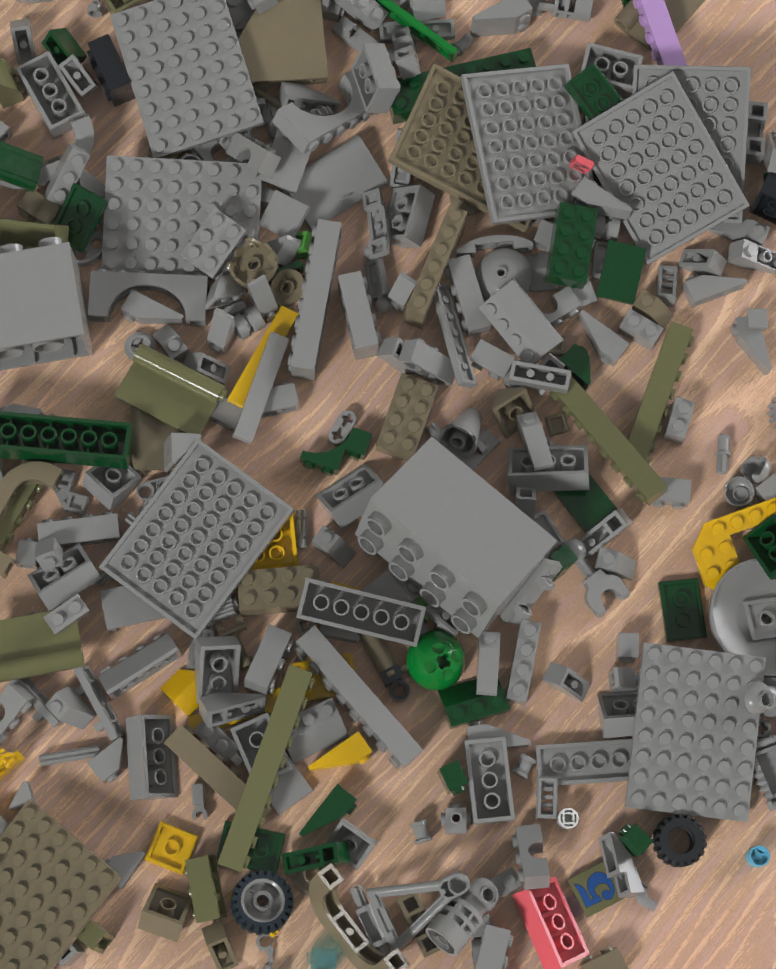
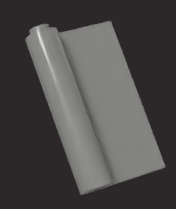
M356 135L307 165L296 193L280 187L279 189L287 196L310 207L305 221L310 229L313 230V225H317L318 219H332L362 200V193L381 188L388 184V181L361 137Z

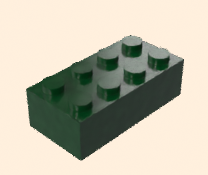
M565 202L558 204L555 211L544 282L583 289L587 284L598 209Z

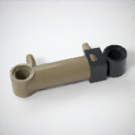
M358 633L385 688L390 686L389 694L391 699L400 703L407 700L410 694V687L407 682L402 680L404 679L403 673L408 671L407 662L398 666L383 639ZM401 686L405 689V694L397 696L394 693V689Z

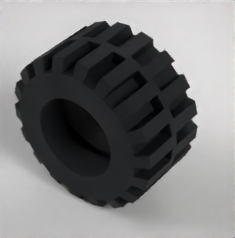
M677 814L666 817L657 824V828L653 831V850L657 852V857L662 859L663 863L669 864L671 867L692 865L700 860V857L705 853L704 848L707 847V843H705L707 835L703 832L704 827L698 824L699 821L692 819L690 815ZM676 828L683 829L690 838L689 849L684 853H677L672 850L668 842L670 832Z

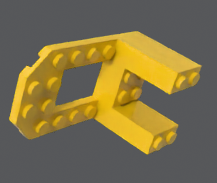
M776 497L702 524L696 541H694L691 550L705 587L714 590L722 576L740 563L730 535L757 526L772 514L776 515Z

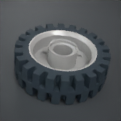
M263 870L253 871L248 875L246 874L235 886L230 904L232 915L235 917L236 923L240 924L243 930H248V933H256V935L274 933L289 919L294 903L293 893L290 891L289 884L287 885L284 878L281 879L279 874H272V871L268 870L267 872H263ZM257 899H265L267 902V906H259L257 904Z

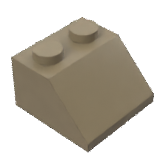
M155 883L141 912L138 929L177 942L189 914L192 898L188 894Z

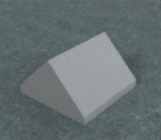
M171 433L164 442V471L166 473L183 458L197 438L199 440L202 438L200 434Z
M344 818L341 819L326 844L335 841L348 842L351 861L349 864L357 870L377 843Z

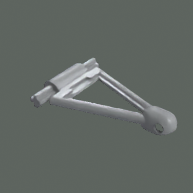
M458 873L444 880L366 889V894L370 903L361 884L350 889V892L358 908L355 912L369 942L378 951L388 954L391 953L387 942H389L392 951L396 948L401 951L452 899L468 891L470 880L465 874ZM439 891L441 896L399 937L381 897Z

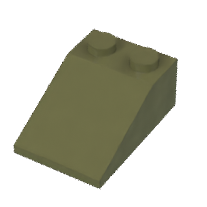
M0 58V103L4 109L24 101L22 93L25 91L21 82L17 83L15 80L17 73L14 66H9L7 60Z

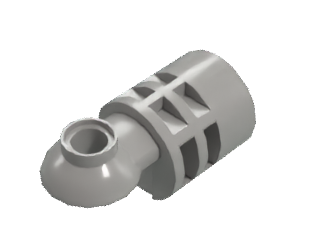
M528 0L533 8L532 15L542 16V11L552 12L553 17L589 22L593 6V0H575L573 9H570L572 0H554V2Z
M766 678L763 682L755 681L748 686L745 691L744 701L747 710L751 714H763L768 717L776 716V678Z
M477 878L471 882L467 896L464 899L459 897L452 899L426 928V934L429 939L446 954L454 957L457 956L469 942V939L483 925L482 916L485 912L491 911L496 906L499 894L495 884L487 878ZM484 890H485L486 893H487V898H486V900H485L484 897H483V892H484Z

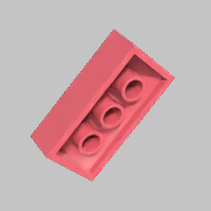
M556 876L550 878V885L547 888L522 890L512 895L544 969H561L590 954Z

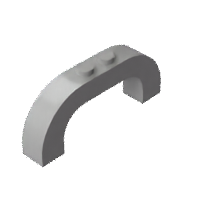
M86 112L70 118L69 121L74 132L73 144L86 150L90 155L94 145V128ZM64 154L42 162L37 182L38 187L49 183L48 181L51 180ZM0 180V184L5 187L12 189H23L21 187Z

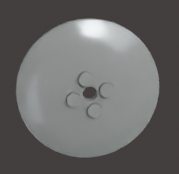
M755 558L735 565L718 581L710 599L709 622L715 641L722 652L766 657L764 676L776 677V579L770 580ZM763 614L770 617V624L762 622L761 616Z

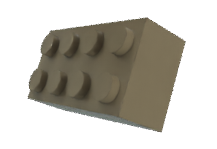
M401 373L376 444L377 452L404 461H408L417 452L438 393L439 385Z
M318 565L249 570L238 585L239 611L241 616L298 611L306 577L319 580Z

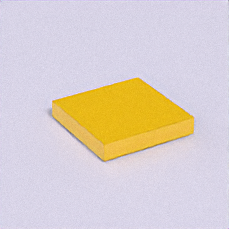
M160 821L144 860L184 875L185 860L190 859L199 836Z

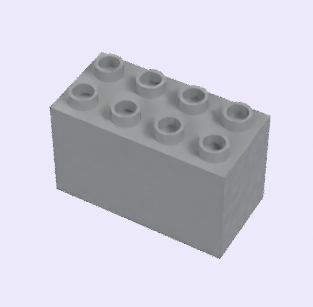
M59 237L41 239L38 242L39 247L23 250L20 244H7L0 247V371L94 355L79 265L70 243H62V239Z
M433 437L370 498L355 532V535L358 537V543L365 552L371 555L378 553L389 563V570L396 578L401 581L410 580L420 589V596L428 605L435 608L438 606L442 607L451 615L452 624L464 634L471 632L477 638L484 633L509 605L543 559L547 558L557 542L553 536Z

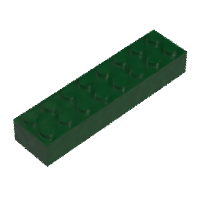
M531 48L443 68L461 77L462 74L536 67ZM429 71L421 72L413 78H406L404 80L402 77L397 78L400 83V92L389 109L393 124L407 121Z
M0 411V458L128 469L134 434L132 423Z

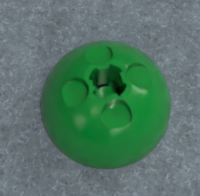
M431 630L419 635L417 647L410 646L407 653V668L410 676L419 686L428 690H444L451 687L460 679L465 669L466 657L461 643L454 636L440 630Z

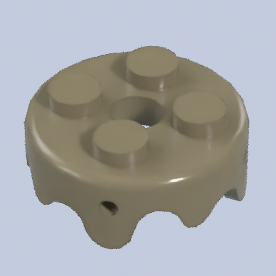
M246 238L244 245L234 249L233 261L226 264L233 279L241 286L247 288L248 283L262 275H265L269 282L276 273L278 259L275 251L265 241L260 242L254 238ZM258 262V266L255 269H251L253 263Z

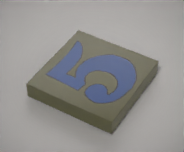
M604 861L567 880L586 918L624 899L618 897L614 879L607 878Z

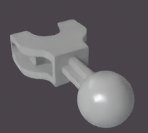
M569 539L562 544V546L564 544L568 545L578 558L574 564L586 578L582 582L586 589L584 595L585 604L596 617L601 618L606 612V608L601 601L603 592H612L621 600H625L630 596L629 590L618 576L607 575L601 569L595 572L585 558L586 548L580 540Z

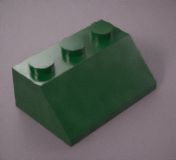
M772 514L742 537L770 580L776 579V515Z
M477 679L451 686L444 690H438L450 730L470 724L471 722L500 715L510 710L499 679L497 696L477 695Z

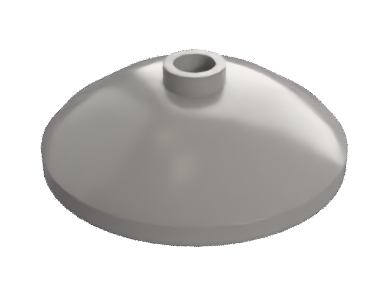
M507 248L497 249L488 253L478 264L475 273L482 297L485 300H488L513 279L516 280L527 294L533 280L532 268L526 257L516 250ZM500 271H505L503 276H498Z

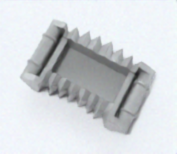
M776 733L757 740L754 763L755 773L753 774V779L757 780L755 785L760 786L757 792L764 793L762 798L767 799L766 805L770 812L776 809Z

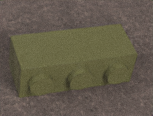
M206 855L185 860L184 870L189 880L188 893L192 898V915L196 923L227 917L216 855Z

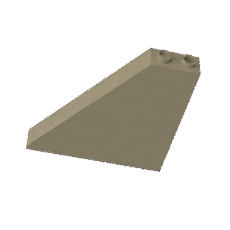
M278 0V5L260 15L255 10L238 38L253 87L281 86L282 81L302 85L326 83L328 80L321 0Z

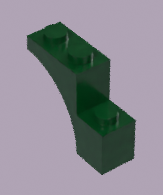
M353 427L348 438L332 450L320 453L302 451L300 463H303V466L308 469H320L322 473L329 476L333 474L338 475L345 454L356 461L365 459L372 440V433Z

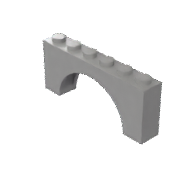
M352 70L344 73L338 85L346 99V109L342 112L330 116H319L299 109L292 102L277 110L272 122L302 154L314 151L322 143L327 144L333 137L341 136L345 130L355 128L361 121L366 122L372 115L380 114L366 113Z
M106 269L91 271L87 314L89 321L109 322L115 306L128 296L133 289L137 292L157 291L175 299L185 312L187 326H206L207 324L205 303L209 292L208 276L202 273L185 275L182 272L166 274L162 271L146 273L141 270L135 271V273L125 270L109 272Z

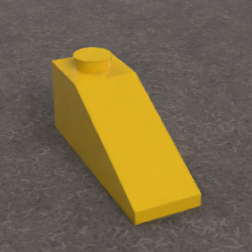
M358 731L309 765L308 769L312 772L353 766L358 763L363 765L371 759L370 755L373 751Z

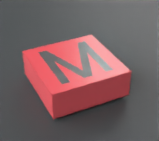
M579 154L569 163V167L583 174L588 173L594 165L593 161Z

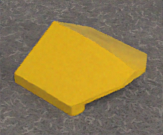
M179 669L160 689L189 717L199 708V704L196 702L195 671Z

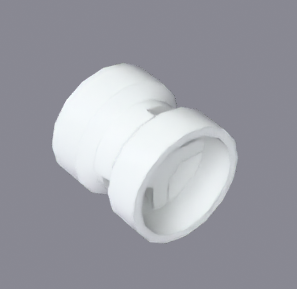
M565 808L558 813L556 821L560 828L569 830L577 825L579 816L574 809Z

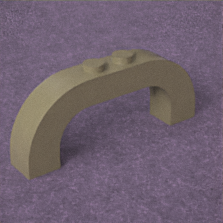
M40 461L27 462L10 470L0 482V524L22 488L31 484H40L56 491L65 475L64 471L55 465ZM1 551L0 576L6 579L16 561Z
M330 863L311 879L309 885V897L313 910L323 927L357 969H406L410 963L398 948L388 954L378 951L344 910L337 896L338 885L344 878L333 864Z

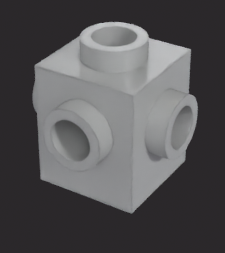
M449 804V808H445L444 813H441V825H445V834L467 833L466 825H470V813H466V808H461V804ZM452 816H457L459 821L454 822Z

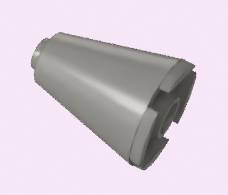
M473 407L466 408L439 433V443L441 441L442 445L457 458H463V456L470 457L477 449L482 420L480 411Z

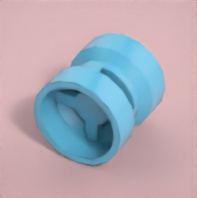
M759 845L748 849L745 858L750 866L761 867L769 862L770 854L767 848Z

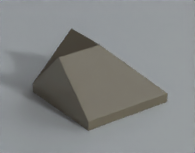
M525 387L498 389L491 407L505 438L518 431L517 415L535 411Z

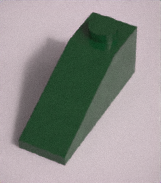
M337 784L299 832V835L304 837L345 817L346 814L351 815L357 807L355 804L357 799Z
M335 841L282 854L285 875L323 869L330 863L333 866L351 863L348 842Z

